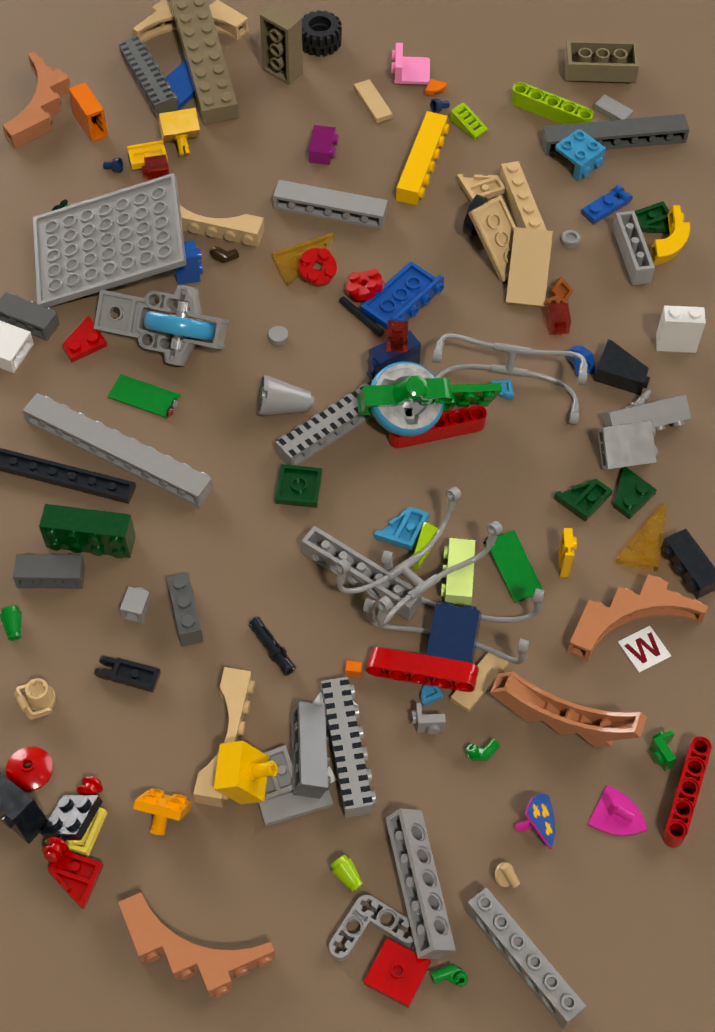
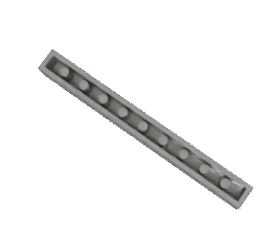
M37 393L23 409L27 423L199 508L213 490L212 478L205 472H198L192 469L190 465L176 461L170 455H164L151 446L147 447L141 444L135 438H129L116 429L112 430L106 427L100 421L88 418L82 412L78 413L65 404L55 402L49 396Z

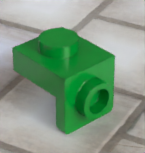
M672 730L666 733L664 731L657 733L652 738L653 740L649 747L653 760L664 771L672 768L676 760L675 755L667 745L674 737L675 733Z

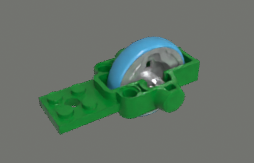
M396 362L384 367L374 377L370 386H363V389L357 395L359 416L373 415L384 429L395 435L411 437L429 431L439 421L442 412L450 411L455 405H458L459 408L470 405L488 406L502 391L501 383L451 385L450 379L437 378L430 370L420 364Z

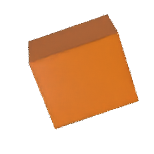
M346 660L345 676L361 678L362 662Z

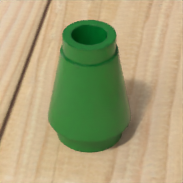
M8 606L1 609L0 619L8 640L20 639L22 612L19 611V607Z

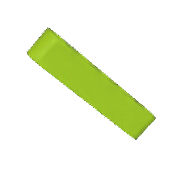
M522 82L513 85L511 103L516 107L562 125L586 123L593 120V111L587 107Z

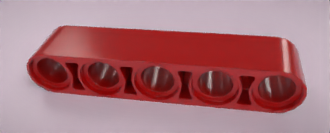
M474 405L442 412L436 425L421 435L404 437L389 432V444L394 448H404L482 431L486 424L487 410L483 406Z
M374 647L371 649L366 671L372 676L462 692H473L477 682L479 667L470 662Z
M703 736L695 737L692 740L685 755L662 834L664 843L669 847H679L689 831L712 750L711 742ZM695 748H700L704 753L697 752ZM688 768H694L698 773H692ZM683 788L689 789L692 794H686ZM676 809H682L686 815H680ZM670 830H676L680 836L672 835Z

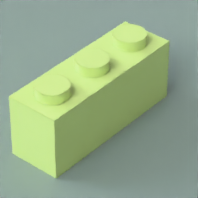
M450 538L449 546H444L443 559L448 560L447 565H443V571L474 557L476 540ZM474 563L443 577L446 578V584L441 586V597H445V602L454 603L458 607L471 605Z

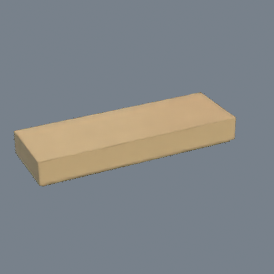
M370 79L354 84L355 92L376 123L393 118V113Z
M488 652L477 665L479 672L475 690L473 692L455 691L450 701L469 713L495 682L497 674L502 673L509 662Z

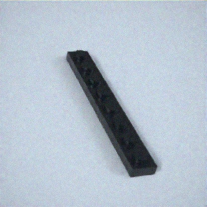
M0 448V471L127 504L130 503L136 489V483Z

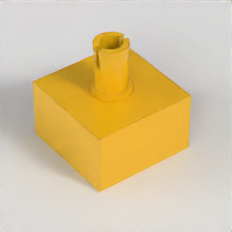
M196 108L160 113L158 122L163 143L177 141L179 156H184V150L185 155L191 154L187 139L198 137L200 132Z
M245 741L220 744L214 790L241 805L264 802L267 777L277 775V764L274 761L269 762V756Z

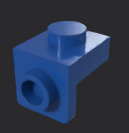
M574 346L571 350H567L582 354L588 364L587 373L595 372L594 355L584 346ZM566 356V359L574 364L575 375L578 376L580 359Z

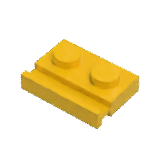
M163 140L127 146L132 170L168 164Z
M572 528L563 529L558 549L559 569H561L560 577H569L574 560V550L577 548V537H573Z

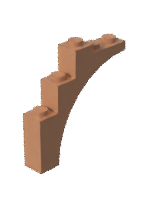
M34 51L29 53L28 57L30 67L38 78L36 92L27 107L14 119L3 125L5 138L15 149L52 131L51 116L61 111L60 103L62 101L60 96L69 93L70 88L68 75L64 74L59 68L53 70L52 67H48L41 56L39 57Z
M648 574L640 595L630 589L618 587L610 608L601 602L588 600L569 643L567 653L588 661L595 647L605 636L633 620L654 616L679 617L701 623L708 606L698 600L684 597L678 592L667 590L669 582L664 581L661 577Z
M514 671L497 674L490 694L526 723L544 721L560 735L577 733L594 748L612 746L614 740L641 737L647 716L642 712H610L569 702L541 690Z
M142 892L118 902L140 962H154L161 957L160 955L165 953L175 981L178 979H189L195 975L194 972L199 970L209 998L213 996L219 998L230 992L229 989L233 988L231 977H243L249 973L250 969L256 966L259 968L271 964L272 959L275 958V950L271 942L240 950L211 949L193 944L177 936L160 922L149 908Z

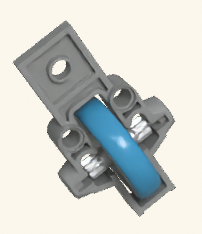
M177 285L174 294L150 291L145 298L100 289L94 329L136 337L142 348L163 352L165 363L185 366L196 344L224 349L229 320L203 315L200 306L199 290L194 287ZM157 296H159L160 299L158 305L155 304V298ZM177 299H178V300H183V301H178V307H177V309H176V308L174 307V302H175ZM118 307L120 309V316L116 319L113 316V310ZM149 309H155V310H160V311H165V312L176 313V315L168 314V313H162V312H156V311H148V310H149ZM190 316H191V317H196V318H201V319H206V320H211V321H216L217 324H216V323H213V322H209V321H204V320H200V319L190 318ZM150 335L153 338V342L151 345L148 343V338ZM190 338H196V339H202V340H209V341H213V340H214V342H213V343H210V342H205V341H200V340H195V339H190ZM172 339L171 349L167 346V342Z

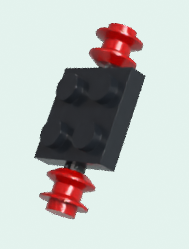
M96 777L82 778L83 786H78L76 789L79 795H62L53 813L47 820L40 834L47 840L49 845L42 848L44 858L49 862L56 863L64 860L62 853L69 851L66 840H82L103 801L97 793L103 791V786Z

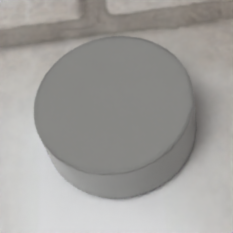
M574 230L563 232L561 244L568 249L578 247L580 243L579 233Z
M274 326L269 330V341L273 345H284L288 341V331L285 327Z

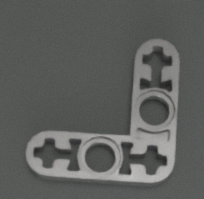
M360 896L331 939L329 954L336 961L346 960L369 925H372L404 946L415 945L413 937L404 938V932L399 928L397 933L393 932L397 928L399 921L402 922L401 929L405 931L411 929L409 919L373 896ZM371 903V909L376 913L378 908L381 909L377 914L376 920L373 919L374 913L372 911H362L361 904ZM383 915H391L394 918V924L389 927L382 925L380 919ZM357 922L361 927L360 931L356 934L349 933L346 929L347 924ZM345 936L349 939L344 945L345 952L335 953L336 947L334 945L340 946Z

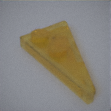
M333 232L272 253V259L286 287L299 276L298 263L301 255L311 248H327L335 240Z
M661 504L617 557L616 564L652 571L658 570L667 511L666 504Z

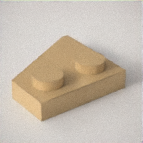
M463 174L457 175L458 183L471 202L477 194L489 199L506 192V187L498 175L483 176L474 174V178L463 177Z

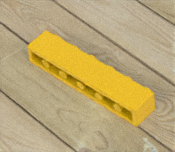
M429 111L426 112L397 185L396 201L418 205L420 198L423 199L425 194L424 187L425 185L428 186L430 181L429 174L430 172L433 173L435 168L434 161L438 160L440 155L439 148L444 145V135H448L449 132L448 116Z

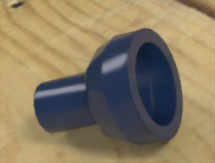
M432 99L430 102V108L433 113H439L442 109L450 107L449 101Z
M114 158L112 162H104L103 168L121 173L123 171V161L121 158Z

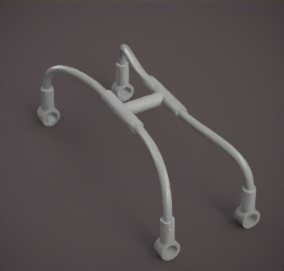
M452 333L442 335L439 341L436 342L432 361L436 363H441L444 340L450 338L493 348L496 351L508 352L506 366L497 364L455 365L442 370L437 374V378H441L449 372L462 369H485L509 375L540 378L562 387L571 395L573 403L569 424H578L580 405L577 395L567 384L541 373L514 367L516 354L576 357L581 361L577 384L586 385L588 364L582 354L572 351L534 350L529 347L497 342L494 344Z
M452 487L446 491V497L448 498L446 514L433 539L418 554L412 555L394 567L384 577L361 587L345 588L343 583L345 582L346 573L351 570V565L344 558L335 564L337 587L345 594H356L370 590L386 581H391L401 573L416 586L394 607L391 599L387 596L377 601L379 627L385 626L404 604L424 593L444 576L483 558L492 546L495 545L497 535L503 531L502 525L498 521L492 522L487 526L489 535L486 541L487 545L483 551L439 574L432 575L425 581L409 569L418 563L419 559L441 537L451 512L455 508L456 500L461 498V491L457 487Z
M385 550L381 562L384 564V569L390 571L393 569L394 552ZM536 588L533 597L535 610L530 614L519 617H495L481 614V620L501 623L530 620L536 617L540 610H542L545 591ZM423 597L421 603L434 608L437 603ZM368 598L365 600L363 611L366 612L367 619L375 627L430 635L431 629L392 624L379 627L378 621L375 620L376 601ZM520 638L517 652H519L518 658L506 655L477 642L476 648L489 652L508 662L522 664L527 659L530 641Z

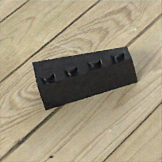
M0 773V820L29 844L43 830L47 819L31 796Z

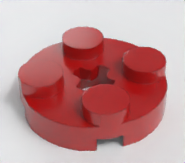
M311 248L305 251L298 263L300 277L305 282L308 281L316 287L329 284L337 271L336 261L326 248ZM315 264L321 265L320 271L317 268H313Z
M370 269L360 273H351L348 276L349 280L345 284V289L349 298L351 296L355 301H366L374 298L375 293L379 290L381 293L385 285L383 277L379 274L378 270Z

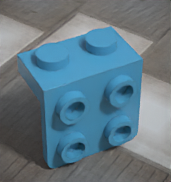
M577 129L557 143L555 150L575 164L573 178L576 181H580L582 178L588 177L593 170L603 165L606 148L581 129Z

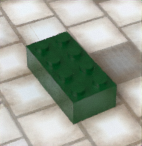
M45 504L39 525L46 547L52 550L63 549L70 550L73 553L87 552L96 556L110 555L118 559L124 557L131 558L136 534L130 514Z

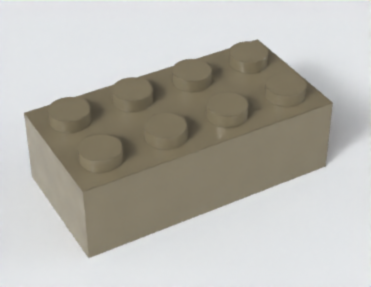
M273 3L260 14L262 70L290 86L303 74L302 18Z
M567 40L564 55L566 81L636 83L639 71L637 42Z

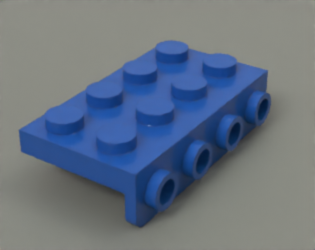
M411 261L385 284L381 293L379 290L375 293L374 298L364 302L361 305V311L394 333L397 329H401L408 319L416 316L419 309L424 305H428L436 294L442 292L444 289V277L439 275L436 278Z

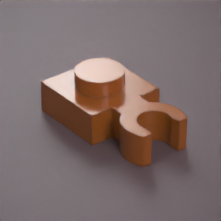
M560 277L556 279L548 291L551 297L544 301V305L552 303L553 308L551 312L559 310L561 305L567 302L574 290Z

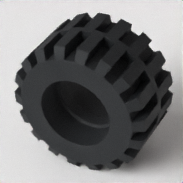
M317 10V12L312 11L309 12L310 14H305L304 17H301L302 49L304 52L320 57V55H331L339 49L342 42V25L338 16H334L333 13H328V11Z

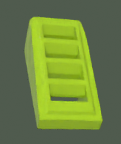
M461 103L451 110L450 121L473 139H477L488 131V128L466 104Z
M424 522L414 555L418 554L428 545L439 528ZM432 548L419 559L418 563L412 566L413 570L419 569Z

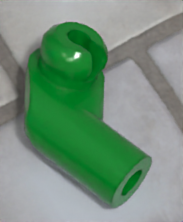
M491 739L484 748L470 744L466 748L467 757L472 761H487L498 750L500 744L495 739Z
M452 964L430 972L434 984L447 980L456 986L462 987L468 982L466 972Z

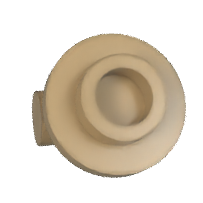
M502 862L497 866L495 880L499 886H512L515 888L520 885V881L510 863Z

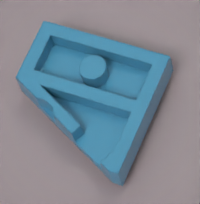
M408 507L400 516L389 521V525L382 531L378 529L374 533V537L377 540L413 551L424 522L429 520V513Z

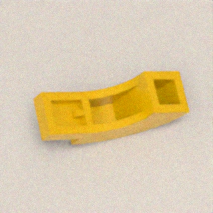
M673 205L667 214L670 236L665 239H656L650 248L654 265L667 263L676 257L689 237L690 222H684V214L681 213L680 205Z

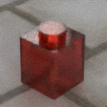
M166 154L144 158L145 165L142 166L143 177H147L148 181L170 174Z
M568 303L548 304L546 319L549 335L569 334L571 317Z
M388 320L386 352H407L408 321Z

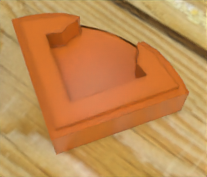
M431 79L425 89V95L433 96L434 93L444 92L447 89L448 83Z

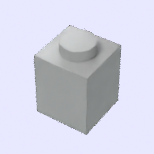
M128 586L120 607L122 620L144 624L152 602L150 591L142 587L133 588Z

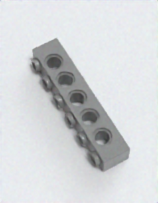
M313 526L301 541L302 554L336 576L335 564L343 558L348 560L351 570L346 573L345 581L356 588L375 582L389 572L316 526ZM395 577L391 581H386L375 588L364 591V593L376 601L387 596L391 599L394 607L415 587L399 577ZM422 594L413 600H409L396 613L410 620L421 606Z
M400 808L386 817V823L418 959H441L456 951L423 813L422 810Z
M487 887L468 901L466 907L467 914L563 1029L583 1014L586 1008L584 1002Z

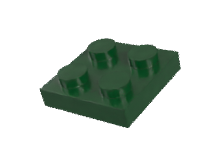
M281 464L275 504L317 508L322 468Z

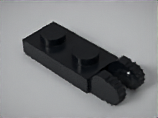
M101 656L99 662L104 666L113 668V670L97 668L94 672L98 678L152 693L161 674L158 668L118 657L115 659L107 656Z

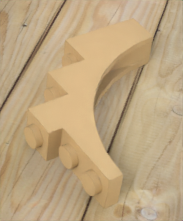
M161 0L152 7L153 14L133 28L134 37L138 36L141 42H146L160 34L177 30L170 2ZM219 0L209 5L218 33L238 40L249 32L248 18Z

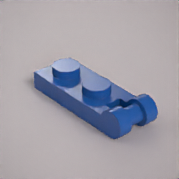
M617 185L609 193L582 208L581 214L594 225L629 204L633 196L628 192L626 193L621 185Z

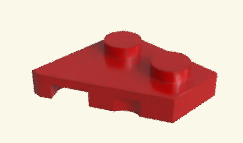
M88 316L65 340L62 347L70 361L75 362L107 347V342L100 331L94 329V322Z
M69 851L62 853L64 860L56 863L51 862L48 872L82 909H85L103 864L102 862Z

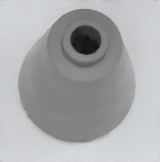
M268 375L262 376L259 388L260 398L257 403L258 415L308 412L309 408H313L314 396H311L310 391Z

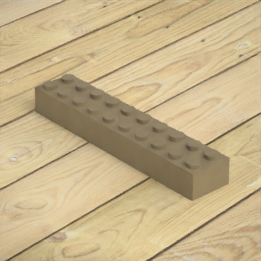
M169 0L203 124L239 118L237 100L208 0Z

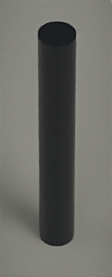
M346 297L340 298L339 303L379 337L384 334L385 330Z

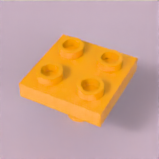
M151 788L135 799L133 809L154 814L150 833L164 835L167 819L180 821L191 811L193 801L186 800L187 797L183 795L173 794V796L164 794L163 790Z

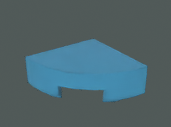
M511 379L491 381V383H501L502 391L498 394L499 397L513 400L514 393Z
M424 685L421 690L420 700L423 707L443 698V693L439 687Z

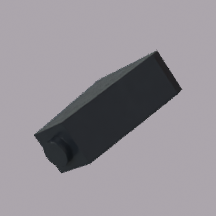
M608 339L597 367L594 381L641 395L642 389H647L650 377L647 376L649 368L615 342Z

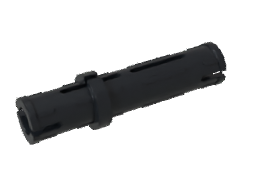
M260 617L253 618L248 626L269 652L272 662L279 666L285 676L293 673L296 666L286 654V649L280 646Z

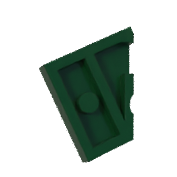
M664 201L635 211L642 232L670 234L667 217L669 209Z
M624 467L613 508L630 520L656 494L657 489L630 469Z
M593 479L585 484L572 486L571 490L562 493L561 491L556 492L554 499L587 521L612 495L613 490L599 480Z

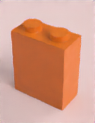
M84 82L69 88L73 115L90 141L95 142L108 137L104 109L87 84Z

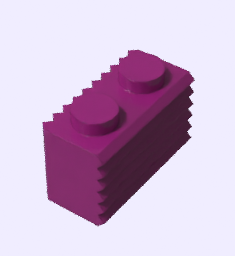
M314 125L308 150L310 163L330 165L331 158H335L336 147L334 145H338L339 134H336V127Z

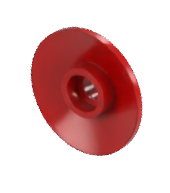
M25 747L18 750L10 757L6 765L7 778L23 791H34L43 787L53 773V762L50 755L38 747ZM32 763L30 768H24L26 764Z

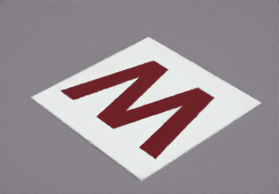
M651 626L618 641L639 673L671 657V654Z

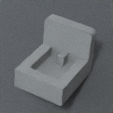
M416 703V710L412 711V725L417 726V733L438 734L445 731V714L422 715L421 703Z

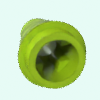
M346 854L330 865L333 870L332 873L351 892H354L364 884L352 859L348 858Z

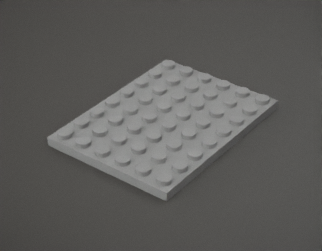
M174 173L33 217L37 304L45 308L100 292V289L107 290L187 265L177 177Z

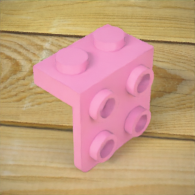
M396 43V50H392V61L395 62H392L391 73H395L394 83L427 85L430 81V59L428 57H403V43Z

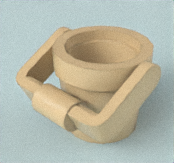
M41 678L32 679L27 684L18 686L14 692L17 703L28 719L33 720L53 712L52 708L56 703V695L45 680Z

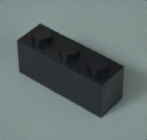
M685 528L664 538L661 553L672 564L676 575L680 576L685 582L687 590L696 599L715 591V567L688 530Z

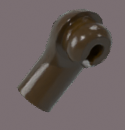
M212 247L210 249L211 256L221 263L239 258L236 248L230 251H225L220 247Z

